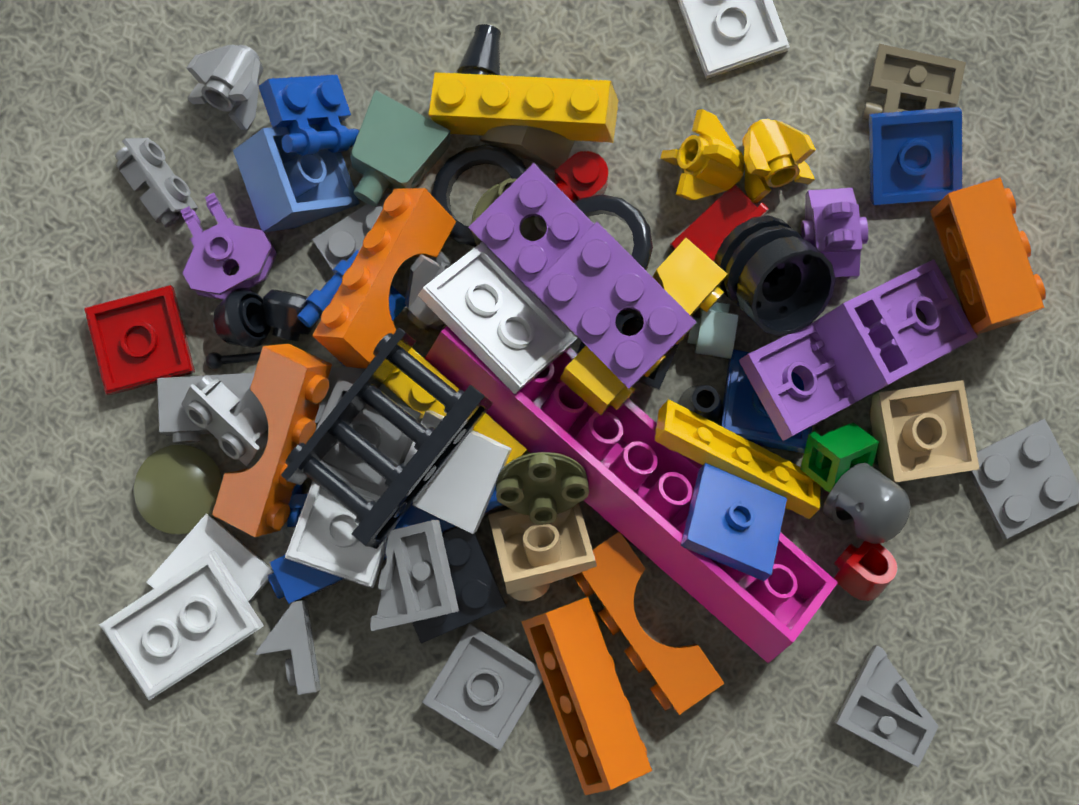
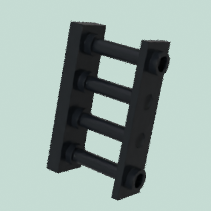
M400 328L394 334L388 333L379 341L373 352L375 358L307 443H300L291 451L285 462L287 468L281 474L287 481L300 486L307 477L312 479L356 516L355 522L358 526L351 534L363 545L374 549L381 545L493 404L491 400L472 385L465 392L463 390L455 391L410 355L408 351L415 344L416 340ZM395 367L445 406L444 412L446 416L436 428L429 427L427 429L379 390V387ZM366 404L416 443L414 448L417 452L406 466L403 463L400 465L394 463L349 426ZM337 440L386 480L385 486L388 488L377 502L374 500L366 501L320 462Z

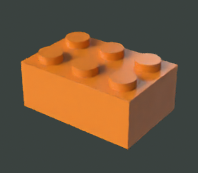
M1001 177L948 193L930 213L963 312L976 335L1023 321L1045 308L1042 301L1046 298L1044 284L1038 274L1033 275L1028 257L1031 256L1030 243L1025 232L1018 230L1013 214H1016V202L1009 188L1004 189Z

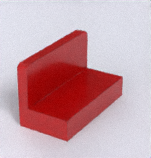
M735 184L670 244V247L675 250L687 238L715 262V255L723 240L738 225L753 217L765 216L769 208L763 202L757 207Z

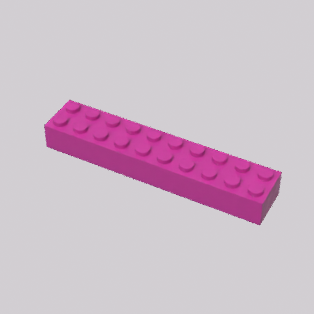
M446 326L440 332L425 360L459 390L465 392L472 385L491 400L493 404L486 414L530 453H558L577 461L585 469L586 477H588L589 495L584 501L767 663L771 662L796 640L838 584L834 578L781 532L772 575L765 581L682 547V537L698 471L703 465L656 442L657 423L629 398L618 410L610 405L600 415L560 380L565 367L578 355L571 347L514 394Z

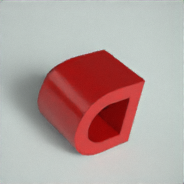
M577 152L555 170V180L558 182L555 185L573 203L581 198L604 194L608 186V166L605 160L595 152Z
M864 541L859 548H856L851 543L834 562V565L840 569L834 577L838 585L851 596L863 601H871L879 597L897 574V563L894 556L880 543L871 544Z

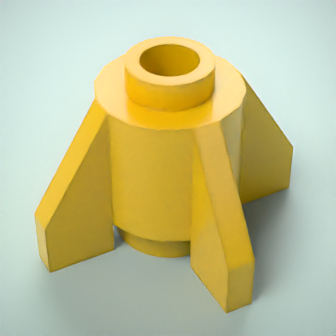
M699 109L696 112L692 131L699 134V136L691 135L686 138L679 150H663L660 158L683 169L684 173H681L676 195L687 200H697L727 191L740 181L744 173V156L740 150L736 149L717 116L704 109Z
M770 119L759 120L748 128L747 133L742 139L745 162V191L753 203L757 204L771 191L770 187H781L793 180L810 185L815 180L809 165L805 162L816 151L809 135L781 121Z

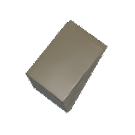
M518 125L499 126L489 129L480 139L484 143L505 148L514 155L552 170H556L568 159L575 142L549 130Z

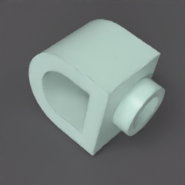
M716 302L708 312L701 309L700 318L692 317L697 323L689 331L687 343L696 344V354L731 359L739 315L729 313L730 304Z

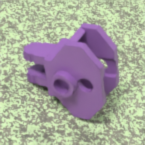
M853 188L808 190L805 195V220L801 222V237L810 242L832 263L835 277H847L848 279H857L860 276L862 244H867L868 242L866 217H860L859 204L856 203Z
M212 193L205 197L210 213L212 216H215L218 222L217 225L204 231L200 225L201 221L198 215L190 206L180 210L193 235L190 240L194 246L184 268L183 275L190 288L196 291L198 296L224 300L235 289H250L265 281L277 253L263 230L237 226L231 218H228L215 193ZM239 267V271L235 275L230 276L231 270Z

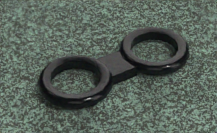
M486 144L465 148L450 157L436 174L431 195L455 219L456 223L449 236L456 242L474 247L477 246L469 226L459 222L451 211L450 194L453 184L459 176L471 167L483 164L499 166L508 172L511 178L518 179L527 170L522 160L505 148ZM604 194L581 198L574 203L587 217L606 214L616 216L628 224L632 231L634 242L631 256L645 270L648 269L653 250L651 229L639 209L623 198Z

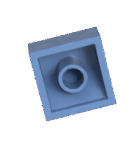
M318 124L309 125L310 128H314L317 132L320 131ZM287 127L263 128L233 150L260 228L264 232L293 229L360 204L358 197L353 193L355 189L342 153H332L328 149H321L314 155L301 156L297 152L287 153L283 150L281 144L283 136L289 134Z

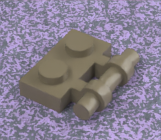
M879 44L876 48L868 91L885 94L883 105L866 102L862 119L869 120V114L908 111L898 109L900 97L924 102L922 110L939 109V106L947 108L956 107L958 105L966 62Z

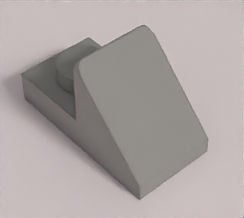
M307 600L292 602L255 653V655L291 649L292 658L285 661L286 674L289 686L296 685L298 695L321 690Z

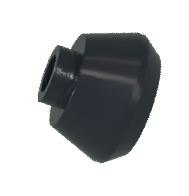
M238 288L233 290L214 311L213 326L215 332L227 344L255 348L265 342L270 332L271 326L266 325L263 298L250 289Z
M271 289L263 296L266 325L274 327L272 335L299 341L300 333L310 334L316 323L309 328L297 317L308 304L306 302L308 296Z

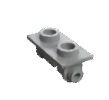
M125 138L122 141L126 147L120 149L115 154L118 160L116 166L134 191H139L146 184L149 185L150 188L140 197V200L156 223L162 222L164 227H169L180 218L176 212H181L180 210L188 206L192 210L198 208L190 197L191 192L188 185L173 173L165 161L166 157L163 150L158 144L149 138Z
M206 375L196 386L192 384L189 387L181 405L185 408L188 417L194 424L201 428H206L219 440L220 447L229 457L239 459L247 467L259 450L262 451L266 447L268 426L248 407L235 417L230 411L239 404L240 399L218 378L212 380Z

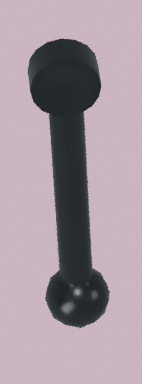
M212 352L207 355L205 363L208 368L215 370L220 368L222 364L258 361L261 352L223 356L217 352Z

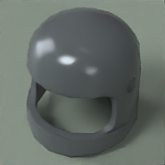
M860 463L850 468L840 477L825 501L823 514L839 525L855 521L857 537L871 544L888 542L901 532L909 518L911 506L909 497L904 489L869 464ZM838 507H841V508L845 509V510L836 512V509H837Z

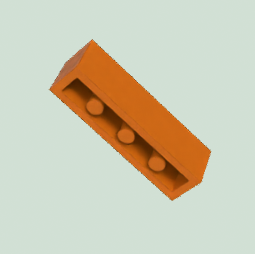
M586 597L522 621L584 794L590 795L609 791L651 772L652 768L647 758L645 744L640 739L631 714L630 703L624 696L615 671L614 660L607 650L599 628L598 617L592 609L589 598Z

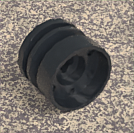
M767 215L753 217L738 225L723 240L715 255V263L727 273L719 288L764 332L778 336L798 332L809 326L825 310L833 295L835 274L832 263L810 242L804 240L798 232L782 219Z

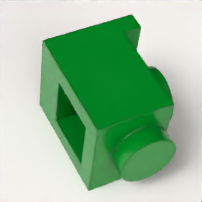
M854 422L837 430L829 431L823 436L814 431L808 434L800 470L830 493L840 477L850 468L860 463H867L873 467L879 441Z

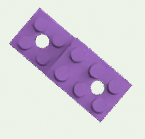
M534 163L469 226V229L628 389L697 323L598 222L594 224ZM531 216L542 218L547 225L545 235L537 241L526 240L521 235L522 222ZM626 309L636 310L643 317V328L633 336L620 333L616 327L618 314Z
M933 259L841 304L809 326L747 354L739 362L782 441L972 341L977 338V335ZM916 308L924 313L927 325L918 319ZM792 372L798 374L803 380L804 391L799 390L793 384L791 379Z

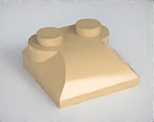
M964 380L879 392L872 395L870 421L873 437L879 441L876 451L878 465L883 475L890 480L898 483L980 469Z
M579 503L571 509L557 514L556 520L546 525L535 524L530 520L529 515L518 513L512 509L488 514L507 594L514 599L520 601L535 600L547 592L550 583L597 566Z

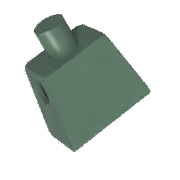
M376 90L351 151L352 168L363 174L362 179L353 192L354 195L363 202L376 207L387 188L392 191L394 188H415L450 145V130Z

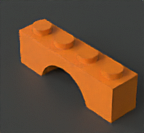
M394 188L393 192L386 198L383 209L374 226L366 234L363 245L351 267L344 273L342 283L331 303L324 309L321 315V321L312 336L345 367L366 369L375 358L373 352L379 341L388 333H395L396 328L389 309V292L396 271L410 257H419L421 254L426 257H437L456 223L455 219L426 188Z
M289 343L262 347L250 390L262 404L267 417V445L262 457L253 467L224 473L212 513L213 516L253 537L281 531L290 514L289 502L296 485L287 481L281 474L287 468L285 462L291 451L300 443L306 444L316 430V415L320 403L325 398L329 389L328 377L332 367L331 363Z
M618 532L594 548L593 553L597 566L572 575V577L586 597L595 593L602 603L604 609L598 612V615L612 635L619 631L624 635L630 644L624 650L625 654L638 673L645 669L648 670L656 682L649 689L664 711L673 707L676 713L680 715L725 684L699 645L666 646L652 639L642 629L634 610V593L637 583L646 568L623 535Z

